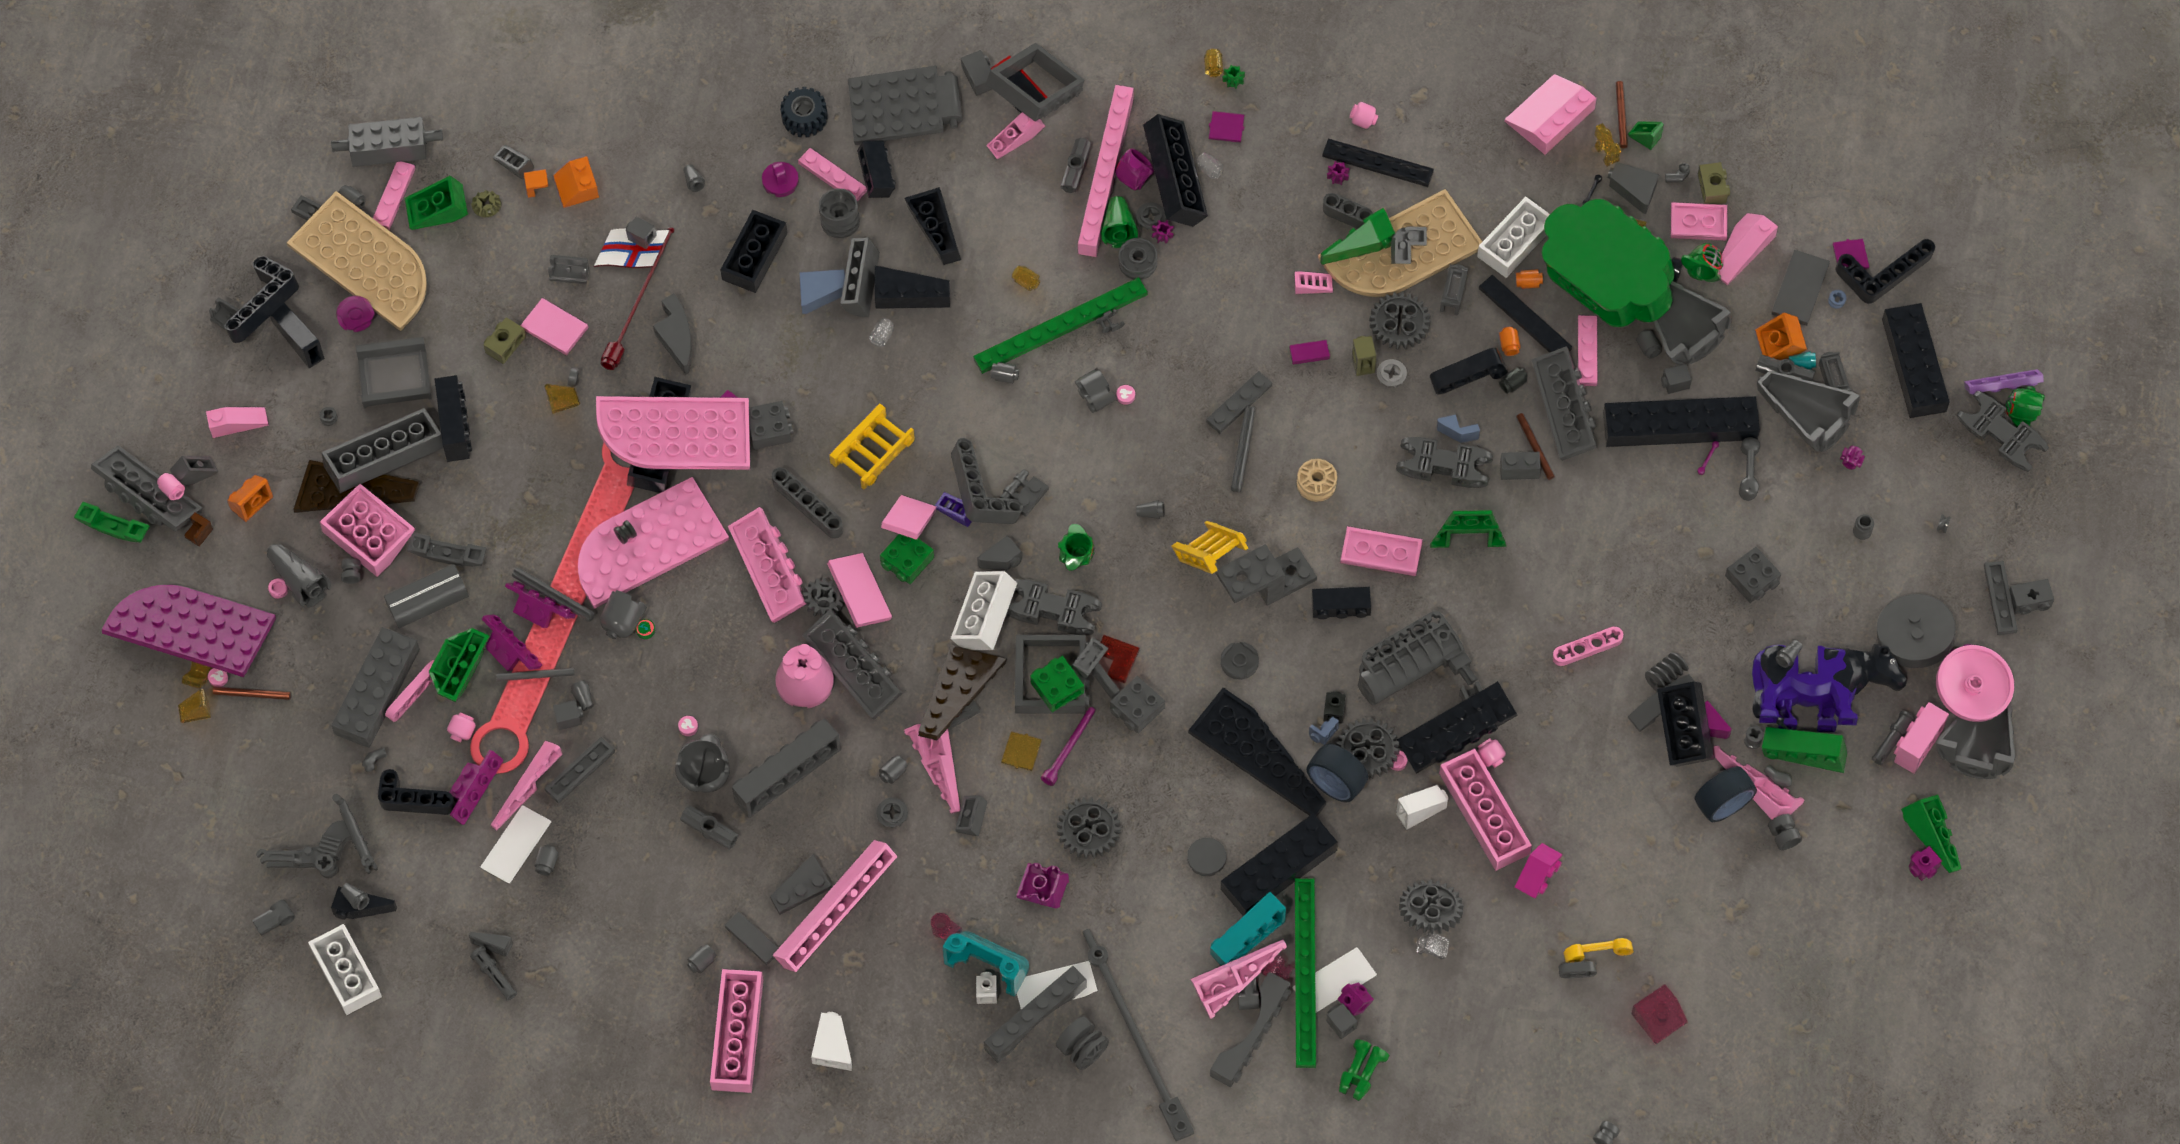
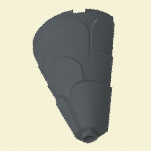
M1672 281L1669 285L1673 298L1672 305L1654 323L1668 357L1678 365H1683L1685 362L1692 364L1706 357L1721 343L1725 337L1723 335L1725 329L1730 328L1732 316L1731 312L1725 307L1705 299L1701 295L1683 288L1682 285Z
M1768 371L1757 381L1758 391L1775 412L1780 413L1789 426L1817 452H1824L1836 444L1850 424L1847 422L1850 420V415H1855L1859 404L1860 395L1854 392L1803 380L1796 376Z
M2011 702L2001 714L1988 721L1972 722L1957 716L1952 724L1939 736L1936 747L1941 759H1946L1950 763L1949 767L1957 772L1978 779H1995L1997 775L2002 774L2004 776L2010 772L2015 761Z

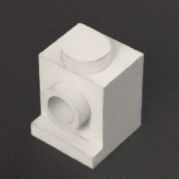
M982 972L980 976H976L977 1004L997 1003L996 975L992 976L991 972Z

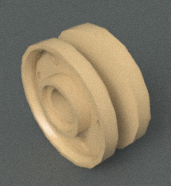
M1311 459L1303 463L1297 475V489L1301 496L1307 500L1319 502L1333 495L1337 485V472L1333 465L1322 459ZM1313 479H1319V480H1321V481H1320V482H1316V481H1314Z

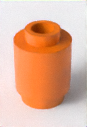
M1538 269L1516 272L1517 287H1521V289L1539 288V284H1543L1542 273H1539Z
M1513 327L1503 328L1499 333L1502 351L1506 356L1517 355L1520 349L1518 331L1513 329Z

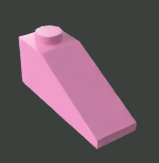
M224 407L206 411L209 429L213 438L269 426L265 407Z

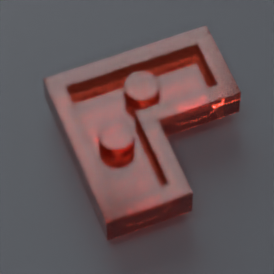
M1103 635L1100 643L1109 648L1103 657L1113 660L1107 674L1111 679L1126 683L1140 648Z

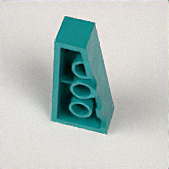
M1269 892L1235 925L1231 926L1221 938H1217L1211 943L1210 955L1221 966L1245 956L1285 923L1286 907Z

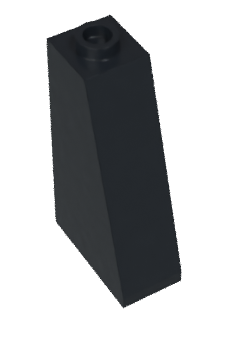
M285 303L270 316L272 323L309 369L325 359L319 340Z

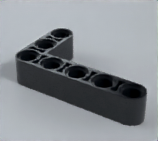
M1924 239L1874 277L1850 254L1841 255L1835 269L1837 274L1863 302L1871 304L1926 264L1932 258L1936 247L1932 240ZM1908 259L1914 260L1915 263L1910 262ZM1854 277H1859L1861 281L1856 280ZM1881 280L1887 281V284L1882 283ZM1867 290L1872 291L1874 294H1869Z
M265 256L258 257L253 261V267L259 279L267 285L225 323V329L233 343L243 342L297 292L299 284L290 269Z

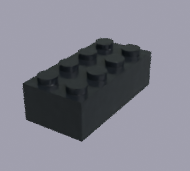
M752 209L720 269L722 280L756 293L787 235L786 222Z
M457 375L434 378L442 444L447 462L470 459L469 452L472 451V444L469 437L470 428L467 421L468 412L465 405L466 396L463 383L458 381Z
M1693 681L1657 689L1670 766L1679 767L1714 760L1702 684Z

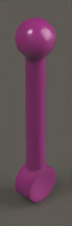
M1714 441L1712 443V448L1709 454L1707 455L1702 467L1698 468L1697 473L1699 475H1703L1705 473V467L1707 463L1709 462L1714 450L1719 447V443L1717 441Z

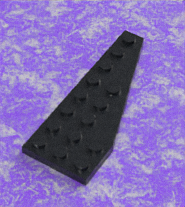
M1222 688L1191 726L1188 733L1310 816L1314 813L1317 817L1326 805L1324 798L1305 777L1304 772L1295 764L1294 759L1277 737L1275 738L1267 724L1258 716L1257 711L1225 688Z

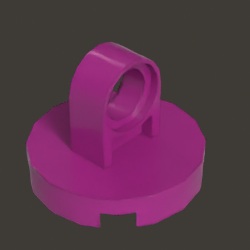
M774 162L763 171V188L768 194H774L776 197H786L795 191L799 183L798 172L789 163Z
M351 296L344 299L336 310L339 325L344 330H353V332H359L369 327L374 316L372 304L361 296Z

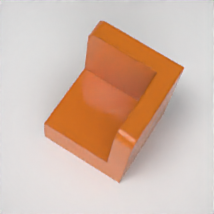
M546 169L524 173L528 198L535 197L534 189L548 187Z

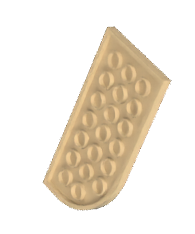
M1444 189L1389 218L1394 232L1403 227H1427V246H1411V264H1391V247L1378 252L1324 264L1323 266L1331 277L1345 289L1364 296L1384 297L1386 294L1390 296L1394 292L1396 294L1448 268L1450 264L1454 265L1477 253L1482 240L1447 190Z
M337 191L287 242L289 248L353 296L366 298L372 304L374 312L400 331L415 317L424 302L427 289L426 274L416 252Z

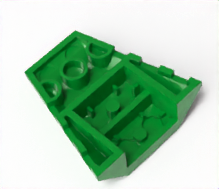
M1492 510L1452 511L1430 543V548H1449L1451 534L1487 533V547H1506V541Z

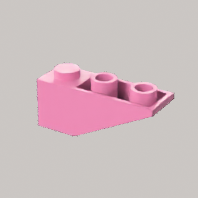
M1022 112L986 146L999 159L1031 140L1045 125L1040 119L1035 122Z

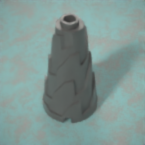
M272 544L268 548L267 557L274 565L273 568L283 578L285 584L292 592V596L302 607L304 605L308 608L315 606L327 596L324 591L326 588L330 591L331 581L319 569H315L307 561L302 560L294 552L289 551L281 544Z

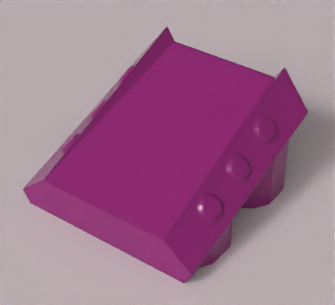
M1028 863L1016 896L1022 900L1057 909L1060 907L1067 883H1069L1068 873L1061 872L1057 866L1046 868L1042 867L1039 863Z

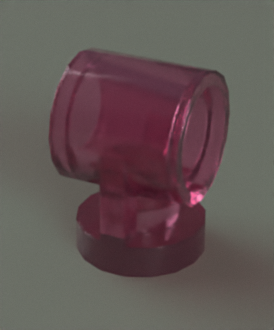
M936 913L931 918V931L935 937L946 941L950 935L962 932V928L951 921L945 913ZM938 923L945 924L943 928L936 927Z
M1277 955L1271 963H1268L1261 970V973L1267 976L1271 972L1288 981L1294 966L1290 964L1288 967L1284 966L1286 961L1280 955Z

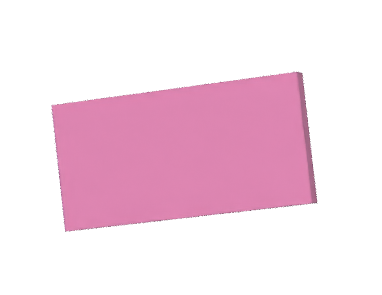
M1347 526L1340 563L1416 576L1423 539Z
M863 553L828 561L827 565L856 628L891 620L892 615Z

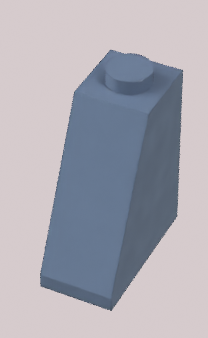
M845 270L800 272L802 314H807L842 297Z

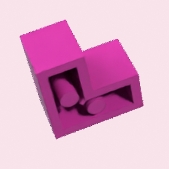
M1543 843L1540 844L1530 854L1515 888L1533 898H1536L1539 894L1543 895L1548 887L1546 883L1548 877L1551 878L1561 867L1562 862L1560 859L1563 854Z

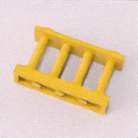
M879 404L829 455L830 463L834 467L844 463L862 477L860 479L861 488L865 489L876 481L877 476L906 446L909 447L914 442V429L910 428L904 433L886 419V408ZM877 425H883L896 435L899 440L892 446L873 430ZM865 437H869L887 451L881 459L861 445ZM852 451H858L871 461L874 466L866 472L848 457Z
M1206 521L1204 523L1208 528L1207 532L1188 545L1176 542L1171 547L1180 562L1213 574L1218 570L1215 565L1216 560L1235 547L1246 551L1248 546L1245 543L1247 540L1243 533Z

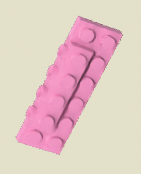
M759 507L729 525L728 528L770 620L776 623L806 605L800 586L803 582L800 576L793 571L795 564L791 558H787L785 553L788 552V549L778 539L781 534L777 527L769 524L763 509Z

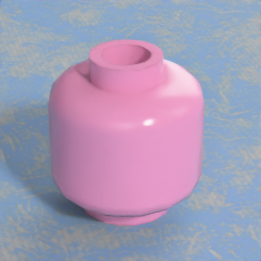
M1360 102L1353 106L1349 118H1352L1354 125L1368 129L1371 125H1375L1378 115H1376L1375 107Z
M463 713L453 715L447 727L448 733L451 734L450 738L460 743L462 739L469 740L476 727V724L473 722L474 718Z
M1489 738L1477 746L1479 748L1477 753L1486 767L1492 765L1496 768L1504 762L1502 758L1506 755V752L1498 740H1491Z

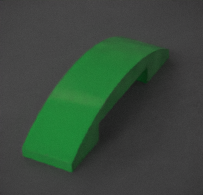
M82 502L74 516L77 521L99 532L130 542L141 543L150 527L148 524L134 519L128 521L103 512L99 507L86 502Z

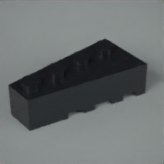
M940 187L905 197L904 199L909 211L942 264L946 265L960 261V253Z
M875 265L876 309L950 308V280Z

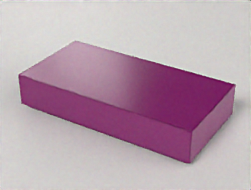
M1327 340L1289 346L1293 365L1330 359Z

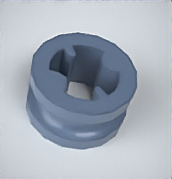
M1841 290L1832 291L1828 299L1829 305L1836 309L1843 307L1846 302V295ZM1836 296L1840 297L1839 302L1834 301Z

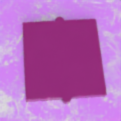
M1212 111L1211 123H1209V139L1241 143L1242 131L1245 128L1243 126L1244 114Z
M1846 239V241L1833 242L1836 262H1838L1841 255L1850 254L1864 269H1869L1863 239Z

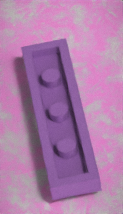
M2036 369L1964 381V384L1969 394L1974 395L1976 391L1982 393L1986 391L1999 392L2004 388L2017 389L2022 385L2035 386L2040 382H2044L2043 374Z

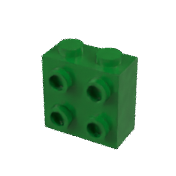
M898 534L880 554L881 566L886 571H892L896 574V577L901 582H907L910 585L934 559V549L919 538L913 539Z
M1063 656L1052 659L1047 666L1042 669L1037 668L1030 675L1031 685L1052 713L1084 694V684Z

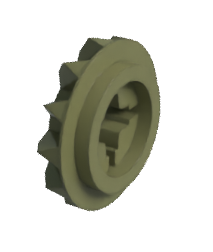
M487 190L481 193L478 192L472 199V210L480 217L495 215L501 208L499 195ZM489 199V204L483 207V202Z

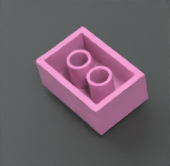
M1928 702L1925 708L1923 706L1920 708L1916 715V720L1910 723L1905 737L1902 736L1894 752L1896 755L1894 762L1915 774L1944 730L1949 713Z

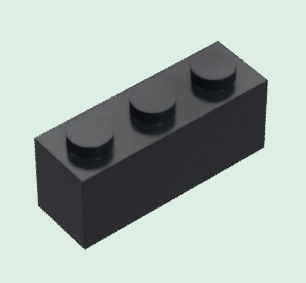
M862 141L857 152L868 198H889L893 190H895L896 184L895 180L892 179V167L887 158L888 150L885 148L883 141Z
M1370 587L1312 589L1313 618L1323 620L1329 617L1344 619L1350 616L1358 618L1371 616Z

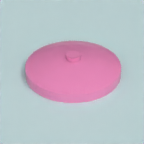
M1967 645L1953 650L1941 662L1936 675V687L1941 701L1954 715L1967 721L1983 722L1997 717L2007 708L2014 693V678L2010 667L1999 654L1983 646Z

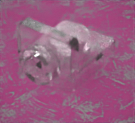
M1429 931L1418 938L1416 953L1422 954L1426 952L1437 958L1444 959L1447 955L1450 940L1436 933L1431 934Z

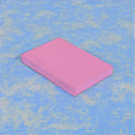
M1671 203V238L1727 241V205Z
M543 298L520 325L526 332L566 356L588 329L586 323Z
M901 495L883 520L881 528L918 539L935 514L936 506Z

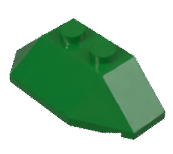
M470 628L444 641L429 670V675L438 695L453 702H456L461 697L481 661L489 635Z

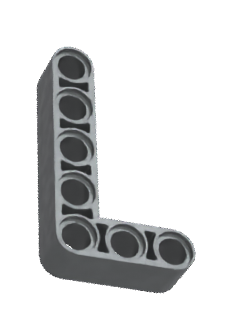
M966 438L958 439L951 452V458L967 518L972 522L1016 523L1023 510V504L1017 499L986 497L973 444Z

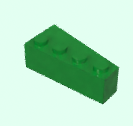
M1770 727L1765 729L1762 744L1764 757L1844 773L1848 751L1843 735Z

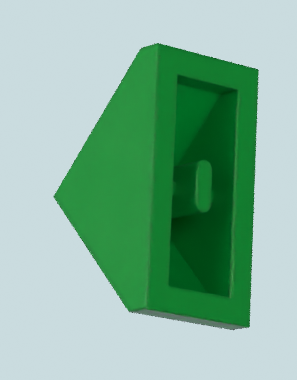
M1638 121L1628 133V136L1652 150L1662 137L1664 124L1662 122Z

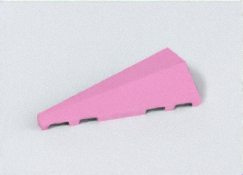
M921 724L905 729V734L910 736L913 741V748L918 750L921 755V762L934 785H938L941 790L942 799L946 800L950 806V813L960 812L948 729L937 741L918 736Z
M548 741L543 743L491 823L495 830H498L537 790L535 782L562 755L558 745Z
M1719 746L1713 747L1714 757L1726 770L1739 766L1748 774L1757 789L1753 800L1771 820L1784 814L1791 815L1803 804V798H1794L1788 794L1789 790L1787 788L1781 789L1769 777L1748 764L1743 766L1736 762L1737 757L1734 755L1728 756Z
M1280 940L1190 979L1210 1019L1215 1017V1014L1223 1006L1225 1007L1230 999L1237 993H1240L1259 975L1261 970L1274 960V957L1287 948L1284 940Z

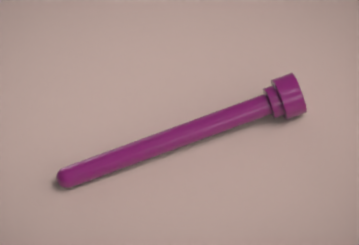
M1093 707L1088 708L1051 769L1049 768L1043 772L1040 778L1045 784L1054 786L1058 779L1057 772L1095 713Z

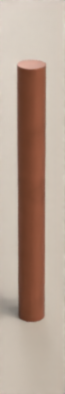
M1617 81L1616 95L1620 147L1627 148L1623 82Z
M1518 414L1516 417L1533 451L1540 452V465L1547 479H1553L1555 476L1524 414Z
M213 687V695L286 700L291 698V692Z

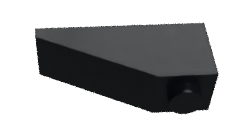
M338 886L331 905L333 915L342 920L346 918H363L397 910L395 900L368 894L369 903L364 909H354L341 893L342 887Z

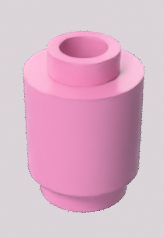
M164 473L157 480L159 489L170 500L180 499L183 496L185 487L172 474Z

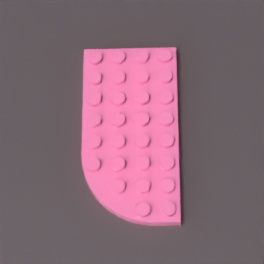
M596 396V421L600 436L613 454L629 464L649 469L750 470L749 398Z
M691 477L597 526L586 538L580 550L578 558L579 580L584 593L595 609L607 603L612 591L616 592L618 590L626 593L728 541L729 536L697 483ZM628 520L635 529L637 536L629 538L627 543L622 544L617 538L614 528L622 526L623 522Z

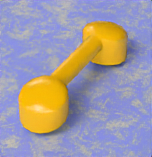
M1618 938L1613 941L1573 944L1564 951L1565 963L1581 962L1585 958L1584 952L1613 949L1617 955H1631L1634 952L1632 942L1628 939Z

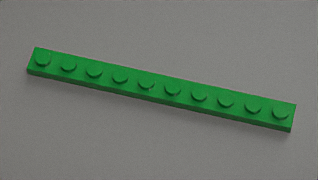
M1138 277L974 355L973 359L983 374L992 370L993 363L998 364V362L1006 363L1103 317V314L1108 311L1113 312L1114 309H1120L1147 296L1148 291Z
M1295 878L1296 1068H1316L1315 879Z

